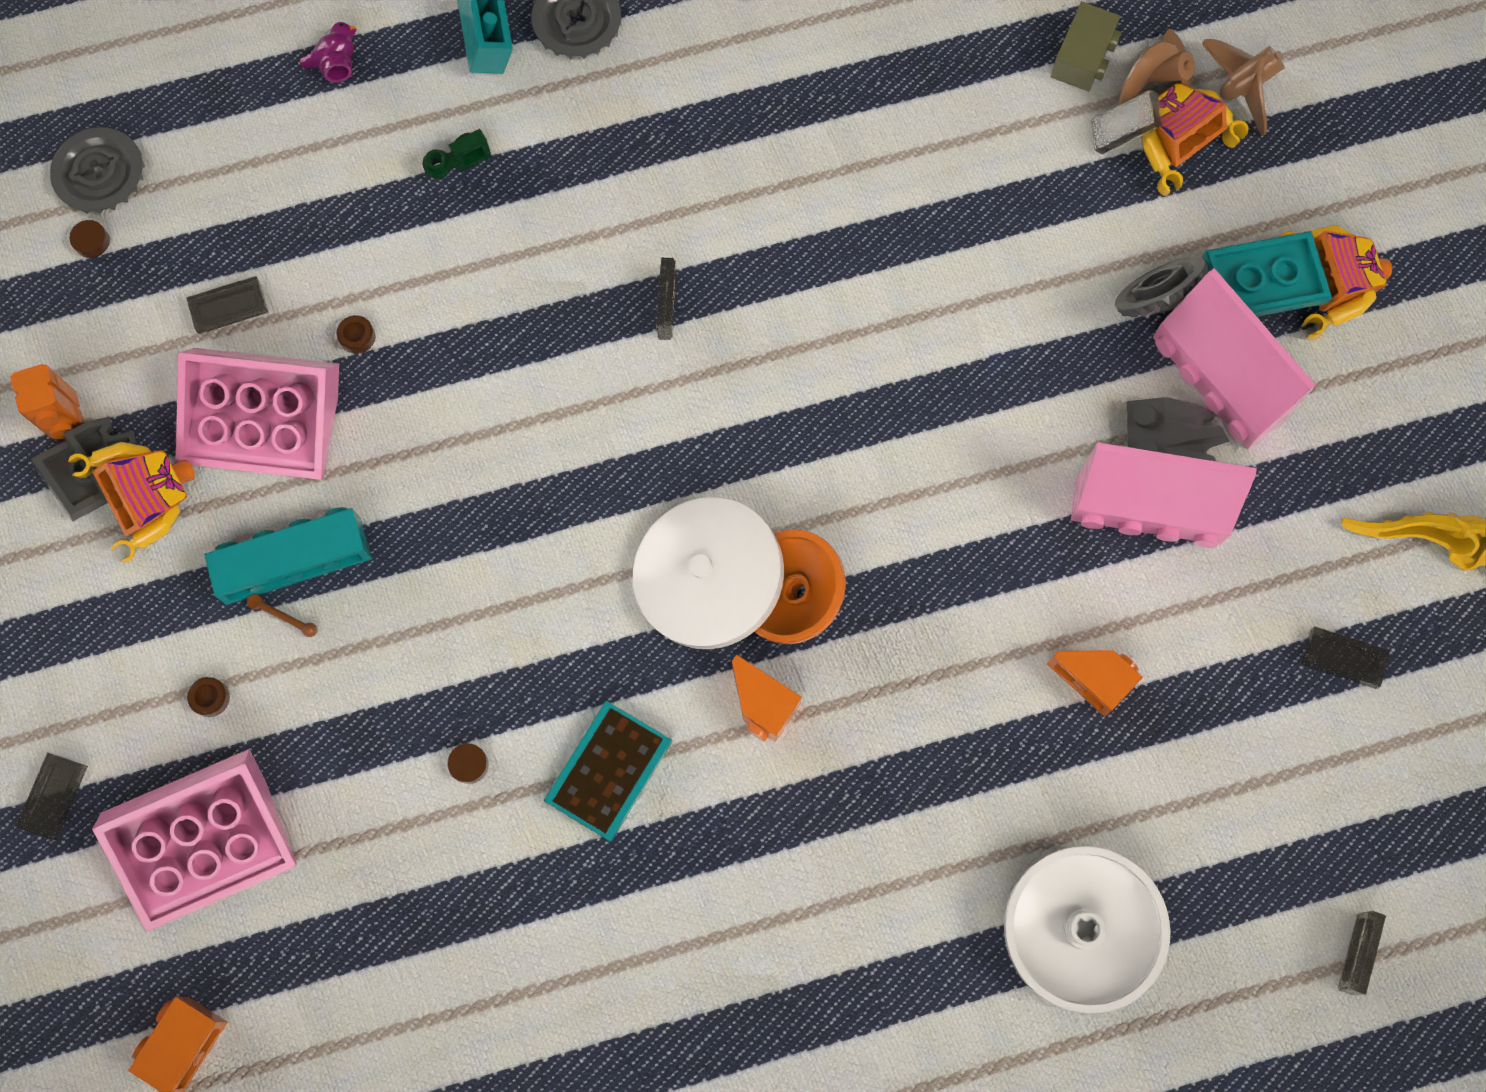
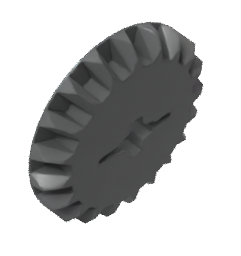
M535 0L531 13L532 27L537 40L541 41L545 50H552L556 56L560 54L566 55L570 60L573 56H581L585 60L588 54L595 53L598 55L600 49L605 46L609 47L611 40L618 36V29L621 26V8L618 0ZM582 12L584 22L577 21L572 26L570 16L577 17Z
M105 127L83 130L68 138L56 151L50 167L52 187L57 196L73 210L79 209L86 214L90 211L102 214L103 210L108 208L116 210V205L122 201L128 203V196L132 192H138V182L144 180L142 168L145 165L141 157L142 153L129 136L118 130ZM96 166H101L103 169V176L100 178H96L94 175V168Z
M1186 257L1159 266L1137 278L1122 290L1115 300V306L1122 316L1130 317L1146 316L1150 312H1158L1166 306L1170 307L1172 303L1183 300V297L1190 293L1208 273V266L1201 257Z

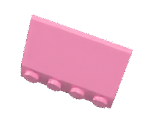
M1215 268L1209 271L1166 317L1153 336L1160 353L1167 358H1171L1179 368V373L1183 380L1199 391L1203 396L1206 407L1221 417L1227 424L1228 432L1237 442H1242L1247 449L1279 427L1316 386Z
M193 348L179 352L175 463L187 460L191 465L323 479L338 401L339 364L203 348Z
M1097 442L1076 478L1071 521L1081 522V526L1089 529H1101L1107 526L1119 528L1118 531L1126 535H1140L1143 532L1156 534V538L1162 541L1174 542L1179 539L1194 541V544L1199 547L1214 548L1221 545L1231 535L1255 479L1257 468Z
M250 749L101 812L92 828L146 932L294 868L297 865L267 783Z

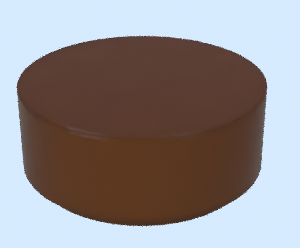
M94 220L81 221L70 232L69 240L71 246L78 254L85 258H95L102 255L110 243L108 232L99 222Z
M358 315L349 316L342 320L336 332L337 339L343 349L352 354H361L368 351L373 346L376 338L375 330L369 320Z
M204 677L191 685L187 701L195 713L204 717H215L227 708L230 701V693L227 686L218 679Z
M465 743L452 750L448 757L447 765L450 774L457 781L464 784H473L485 776L489 762L487 755L480 747Z

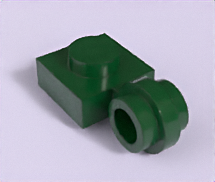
M478 129L472 133H464L454 142L448 144L451 151L449 153L437 149L429 151L424 156L422 165L429 177L442 179L456 167L462 173L491 158L492 155L487 139L481 129Z

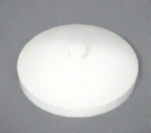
M717 497L687 501L662 515L651 526L641 541L633 567L635 597L639 608L648 622L673 642L695 649L722 648L739 642L752 634L765 622L779 599L784 579L782 551L776 536L767 523L749 507L730 499Z
M1083 846L1053 852L1035 862L1025 871L1014 886L1006 906L1004 935L1006 947L1014 968L1029 988L1055 1006L1077 1013L1094 1014L1120 1009L1137 1000L1153 985L1160 975L1168 955L1170 921L1166 905L1158 888L1138 865L1113 851Z

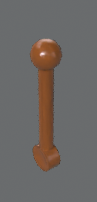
M252 594L248 597L247 605L251 609H261L302 630L305 637L316 635L317 627L314 623L305 624L266 604L258 594Z

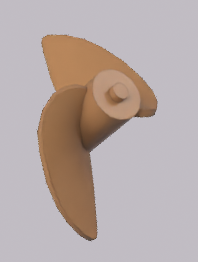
M1169 28L1165 32L1161 42L1148 47L1131 69L1121 91L1118 104L1120 112L1133 101L1147 83L1180 80L1182 84L1189 87L1192 86L1191 77L1195 69L1194 58L1190 52L1185 50L1179 36L1172 29Z
M1204 39L1202 42L1204 48L1229 73L1230 78L1220 89V97L1224 100H1232L1241 95L1245 97L1262 136L1266 135L1267 119L1262 84L1285 69L1281 61L1284 58L1280 51L1275 52L1271 46H1268L1256 56H1252L1220 40Z

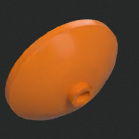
M793 529L774 534L783 555V585L779 599L771 614L754 631L759 636L779 644L801 643L814 638L824 631L839 612L846 589L844 566L836 550L826 540L814 533ZM804 586L805 593L802 597L798 598L797 592Z

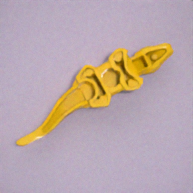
M1428 511L1419 516L1405 515L1396 521L1363 522L1349 518L1342 519V526L1346 530L1368 537L1382 539L1418 537L1444 546L1448 550L1449 561L1464 571L1476 569L1480 565L1486 566V519L1475 515L1457 516L1455 513H1448L1447 515L1435 514Z

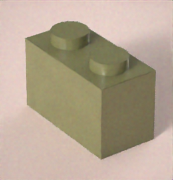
M1081 1L1056 57L1050 77L1090 92L1094 80L1102 81L1110 62L1104 59L1107 50L1114 53L1122 32L1116 30L1121 16Z

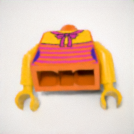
M1178 83L1161 95L1152 90H1146L1138 100V108L1142 110V126L1139 130L1141 141L1154 172L1159 171L1162 177L1157 184V189L1165 197L1170 194L1166 180L1172 181L1176 190H1179L1183 183L1182 175L1177 171L1170 170V164L1174 167L1179 166L1222 132V141L1230 148H1234L1240 142V139H1243L1248 134L1247 123L1242 120L1233 121V113L1213 90L1194 89Z
M1339 225L1309 230L1312 231L1332 299L1327 304L1319 305L1321 311L1328 312L1327 315L1311 314L1301 325L1303 327L1308 323H1315L1319 327V331L1308 335V340L1318 339L1326 327L1331 324L1336 327L1361 316L1376 300V292L1386 286L1387 279L1392 274L1391 262L1385 258L1379 259L1374 242L1370 238L1355 236ZM1286 231L1282 233L1279 237L1292 235L1296 233Z
M119 442L92 452V456L89 457L83 454H73L68 460L69 463L85 460V469L72 475L78 478H86L93 473L124 535L127 537L132 534V539L122 538L112 546V550L120 544H126L130 547L131 554L120 560V562L130 561L135 556L136 549L139 547L145 549L169 533L180 515L179 503L187 498V493L182 484L195 478L194 469L189 461L181 460L171 464L163 450L151 452L146 446Z

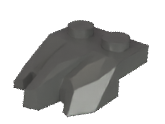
M1169 397L1127 401L1128 447L1216 461L1214 456L1206 452L1212 447L1229 442V439L1222 427L1205 425L1213 419L1215 412L1198 404Z
M110 417L86 422L64 433L66 441L31 458L33 466L72 522L108 502L93 473L86 478H78L72 475L76 472H82L86 467L85 460H78L77 462L69 463L70 456L73 454H83L89 457L92 456L93 451L119 442L136 444L134 431L114 436L109 435L112 431Z

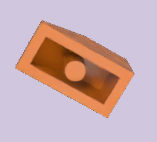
M1114 650L1058 651L1047 663L1052 670L1104 717L1143 678L1137 672L1139 668L1131 658L1124 654L1118 655Z
M736 655L732 660V667L743 721L748 724L746 730L764 742L768 737L776 742L801 705L802 697Z

